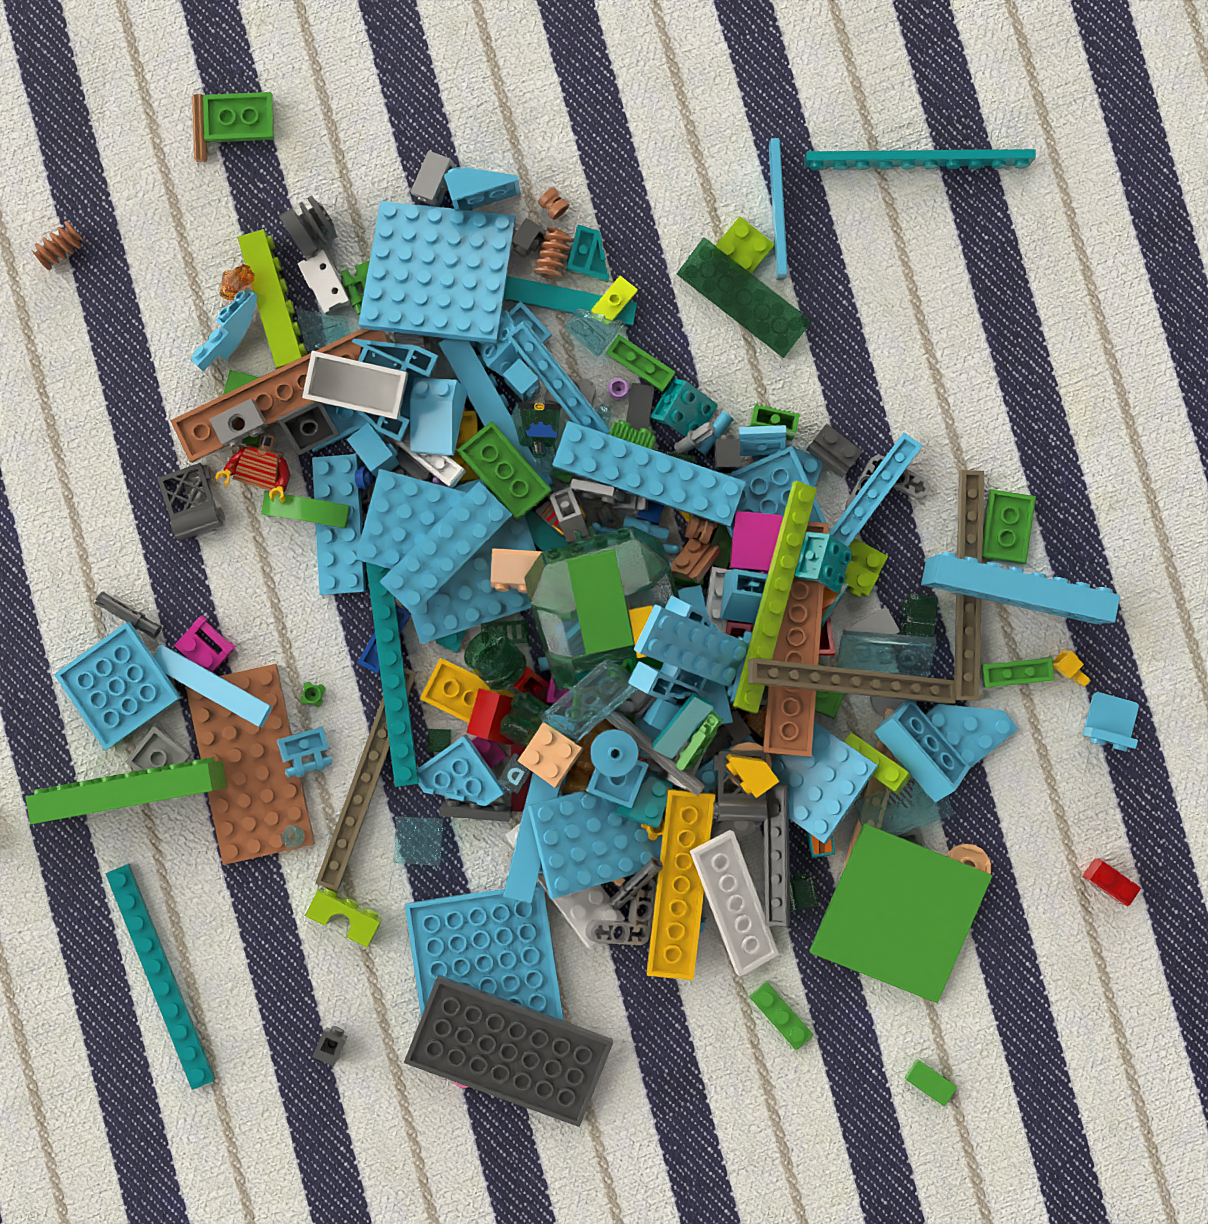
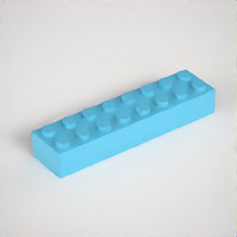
M567 421L552 465L556 469L603 485L616 487L620 491L725 527L731 526L745 485L743 480Z
M942 552V554H935L933 557L926 558L922 586L1092 624L1115 623L1120 595L1112 593L1110 588L1098 587V589H1092L1088 583L1076 582V584H1070L1068 579L1061 577L1047 579L1045 578L1046 574L1032 572L1031 574H1025L1021 568L1009 567V569H1003L999 563L987 562V564L978 563L979 559L972 557L959 559L956 558V554L950 552Z

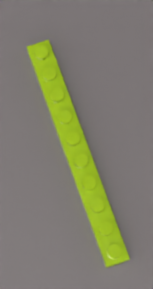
M800 481L792 483L733 703L734 707L751 713H758L765 685L748 684V659L772 660L817 488Z

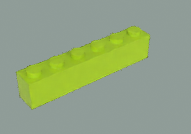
M262 229L237 238L253 292L257 295L256 303L275 367L278 369L308 354L304 343L300 344L298 336L301 335L299 324L297 321H293L292 314L295 313L292 301L287 300L285 294L289 290L285 279H281L279 274L282 266L279 258L274 257L272 249H276L273 237L272 235L268 236L265 230Z

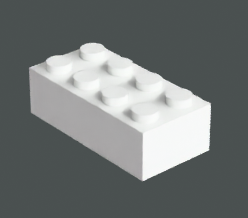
M312 351L302 398L399 419L408 373Z

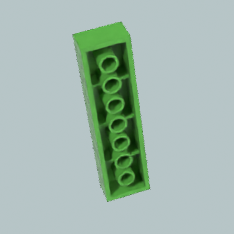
M214 757L37 789L34 790V795L25 797L30 824L215 791L227 788L223 760L215 761Z

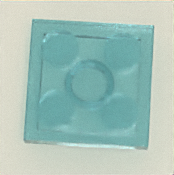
M396 816L394 863L440 866L444 818Z

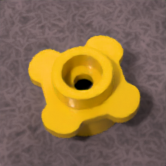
M663 818L658 829L643 823L641 824L642 828L646 829L650 840H656L658 836L663 834Z

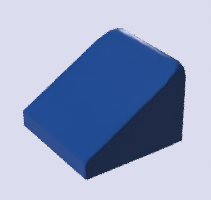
M648 500L647 511L639 510L636 519L651 521L650 523L658 525L664 505Z

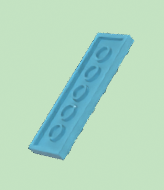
M350 454L312 458L314 499L351 506L347 529L316 523L319 595L366 592L365 562L355 560L363 532L361 488H358L355 483V471L360 469L359 455Z
M478 482L387 573L380 583L414 615L512 514Z
M655 604L634 650L645 656L730 687L746 655L749 643Z

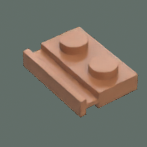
M690 539L668 568L669 576L687 581L691 579L695 583H699L721 553L720 547L718 545L713 547L710 543L704 544L699 540Z

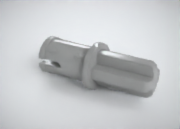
M706 422L695 431H689L688 436L675 443L674 448L680 456H684L694 447H700L703 441L715 433V427L710 422Z

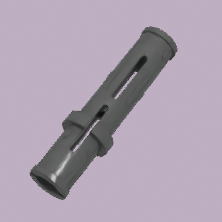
M101 592L97 596L96 605L126 622H131L135 630L139 629L153 639L161 632L162 626L149 620L144 613L134 611L105 592Z
M652 857L628 882H624L620 886V890L609 899L610 906L614 910H620L628 900L634 899L637 896V892L655 874L662 870V862L658 858Z

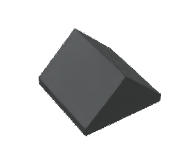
M312 401L277 418L298 455L340 435L326 405L322 402Z

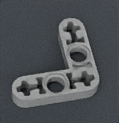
M876 455L868 461L846 501L845 509L848 508L857 496L855 495L856 491L859 493L862 489V481L869 480L871 475H866L868 471L871 474L875 469L872 463L882 462L885 458L884 456ZM908 469L903 472L904 481L902 483H895L893 486L915 499L924 497L930 489L929 483L925 478ZM909 476L913 478L910 482L915 485L920 482L922 484L921 488L924 491L915 493V487L911 485L905 488L904 485L908 482Z
M650 879L646 883L648 885L647 889H640L637 892V896L630 901L628 922L592 920L585 929L587 938L597 943L643 945L647 943L651 933L654 910L655 881ZM639 897H646V901L639 899ZM641 904H644L646 911L643 916L639 917L637 909ZM621 926L622 935L615 939L613 932L616 927ZM600 928L606 930V934H594V930ZM630 931H642L641 935H638L637 937L630 935Z

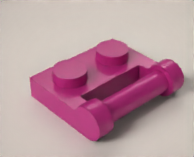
M202 615L174 646L189 660L213 673L235 650L236 646L224 639L207 623L208 619ZM200 630L205 632L222 648L219 654L197 634Z

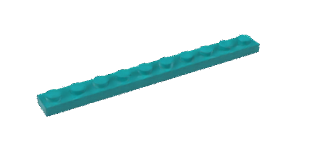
M1036 149L807 151L804 158V168L810 167L811 170H822L824 167H833L834 170H844L847 167H856L857 170H866L869 167H878L881 170H888L892 167H901V169L909 170L917 166H924V169H935L938 166H946L947 169H957L960 166H969L971 169H979L983 166H992L994 169L1015 166V168L1021 169L1028 167L1036 159Z
M366 563L395 787L419 784L396 600L380 583L391 569Z
M130 864L105 873L191 1089L194 1090L213 1082L216 1078Z

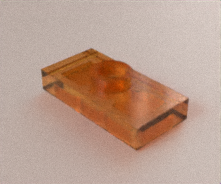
M582 747L583 751L568 771L564 785L566 793H588L586 790L594 767L591 761V748Z

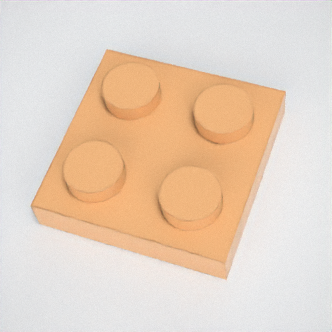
M543 722L518 759V762L553 787L558 788L583 751V748L546 722Z

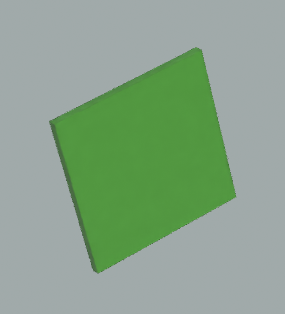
M863 823L809 951L814 955L938 1004L992 875Z

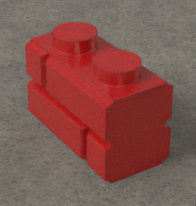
M1096 858L1082 876L1118 903L1127 907L1141 889L1140 886L1130 881V879L1110 865Z

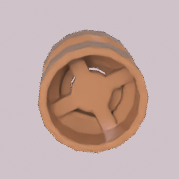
M555 187L547 190L538 200V204L542 208L547 209L548 215L552 220H556L563 215L570 206L565 199H561Z
M692 515L686 528L685 537L690 539L697 538L701 543L707 544L714 528V522L708 520L704 522L699 517Z

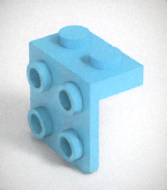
M502 309L497 343L474 341L487 367L501 376L519 358L522 361L524 360L506 337V334L516 326L509 313Z
M1095 692L1092 696L1082 736L1091 738L1090 742L1104 745L1105 742L1111 743L1114 749L1127 752V748L1136 749L1138 740L1131 738L1139 705L1133 701Z

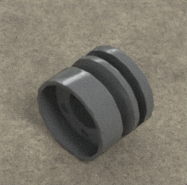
M312 195L307 198L312 206L309 210H307L302 201L299 203L302 210L301 215H298L292 208L279 215V218L305 258L318 250L315 243L316 238H319L325 245L328 244L323 235L327 231L333 240L338 238L333 221L322 204L316 201Z

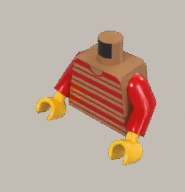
M262 434L259 445L252 443L242 447L230 458L223 469L224 471H219L215 478L216 483L222 477L227 478L224 482V487H228L230 485V476H233V480L269 490L272 502H274L275 496L281 495L279 500L281 503H284L286 497L283 492L287 489L291 474L287 461L283 458V452L273 449L275 437Z

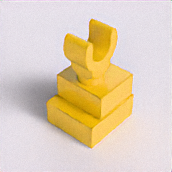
M1063 649L1052 660L1055 671H1058L1063 677H1072L1079 686L1085 687L1091 681L1079 670L1084 664L1073 651Z

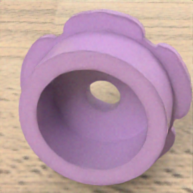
M622 378L613 379L607 386V391L614 400H623L629 394V383Z

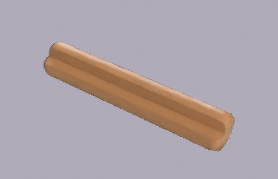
M194 94L192 96L194 159L196 162H206L208 157L207 142L204 139L203 95Z

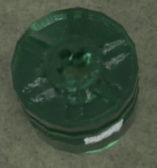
M497 628L486 629L477 634L469 642L464 654L465 664L491 690L496 691L504 690L514 685L524 673L527 663L525 655L503 631Z

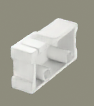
M321 250L316 253L317 256L297 264L309 288L314 291L324 313L329 316L344 305L346 307L350 305V297L343 287L342 281L328 253Z

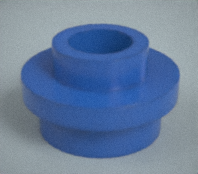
M366 466L356 469V486L358 488L362 487L365 490L369 489L370 484L373 483V474Z

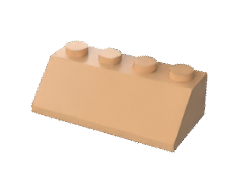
M492 549L491 587L501 592L509 591V589H518L521 593H532V590H540L543 594L551 595L556 594V592H565V595L574 596L566 559L586 554Z

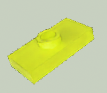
M619 276L591 309V312L609 326L638 292V289L622 276Z

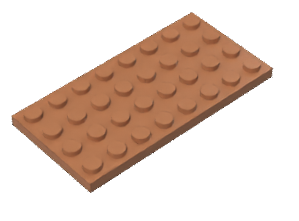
M277 664L220 676L273 706L263 727L256 726L185 685L200 758L214 757L215 761L223 760L227 788L208 792L223 865L314 845L315 840L301 776L287 778L285 769L293 767L292 760L282 761L276 741L292 735Z

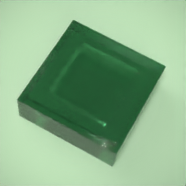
M428 729L427 752H442L451 745L452 729Z

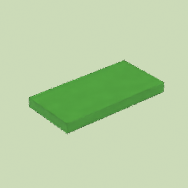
M493 421L456 450L516 521L552 493L549 486Z
M615 549L566 559L586 655L634 645Z

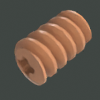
M67 221L64 222L66 230L58 226V236L50 232L52 240L49 241L43 237L44 246L35 243L37 251L34 252L32 250L40 263L49 271L52 269L50 262L58 265L60 263L58 257L65 260L67 258L65 251L73 254V246L80 249L82 247L80 240L84 242L75 228Z
M548 227L549 233H546L544 236L547 242L542 243L541 246L544 250L539 252L541 259L536 261V265L539 268H535L533 272L543 278L554 279L555 277H562L563 274L557 269L565 268V265L560 260L568 259V256L563 251L571 250L566 245V242H573L574 239L568 236L566 232Z

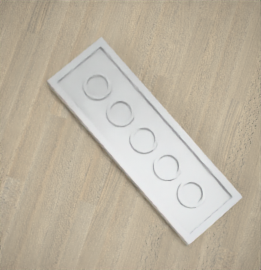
M520 823L505 834V837L513 847H515ZM543 872L542 876L538 875L537 880L549 895ZM601 885L552 899L587 948L596 943L588 939L585 934L586 926L590 921H623L625 919L619 910H614L608 902L610 897ZM598 928L594 930V934H606V930Z
M729 830L690 851L736 974L742 976L778 956L779 953L769 926H765V915L734 832Z

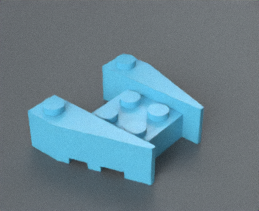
M362 339L352 340L353 343L364 347L358 359L360 362L407 372L409 368L429 378L439 359L438 355L415 345ZM356 410L378 432L398 441L403 440L410 424V419L399 415V419H393Z
M671 595L665 606L666 609L718 630L716 625L708 619L709 616L706 612ZM639 661L628 682L641 691L661 700H668L669 697L683 699L685 696H691L693 692L701 697L709 696L708 692L702 690L707 678L664 663L661 670Z

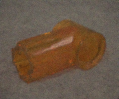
M242 264L232 271L227 270L223 272L219 292L222 298L234 301L235 295L254 281L255 274L250 266Z

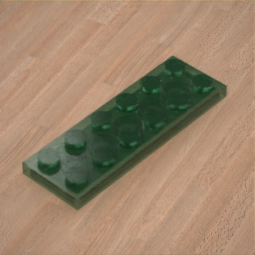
M706 237L702 238L676 274L783 358H785L813 322Z

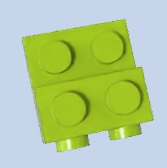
M854 538L848 546L852 550L851 561L847 566L844 583L848 584L849 593L858 598L862 596L867 597L877 581L888 556Z

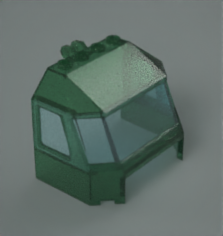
M590 526L588 527L590 539L583 540L581 532L576 530L574 531L575 542L541 552L524 577L530 605L555 688L572 689L574 694L582 696L576 674L637 656L634 650L635 645L586 655L566 559L615 549L628 618L629 609L650 605L654 607L655 604L665 608L671 595L679 599L670 563L660 538L633 526L620 528L617 531L604 535H596L594 527Z

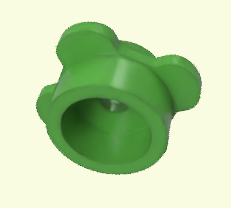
M306 682L303 685L304 690L303 696L300 698L303 704L311 703L316 707L323 704L322 696L326 691L325 686L322 684L317 686L311 682Z

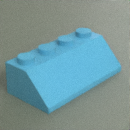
M905 700L882 720L874 731L879 740L888 747L894 757L901 762L935 803L954 792L970 769L966 761L914 701Z

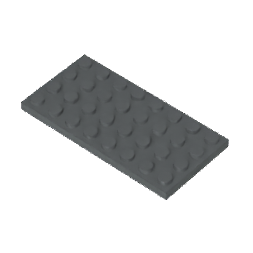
M437 975L404 1063L580 1127L613 1045V1039Z

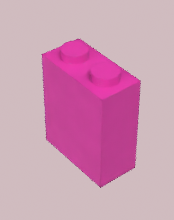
M735 511L729 569L758 571V573L768 574L783 515Z

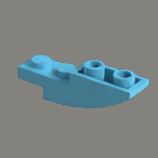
M246 287L235 295L234 301L228 307H224L218 314L216 321L221 327L214 330L210 334L209 340L194 351L190 360L203 372L219 355L226 361L243 339L256 307L257 295Z

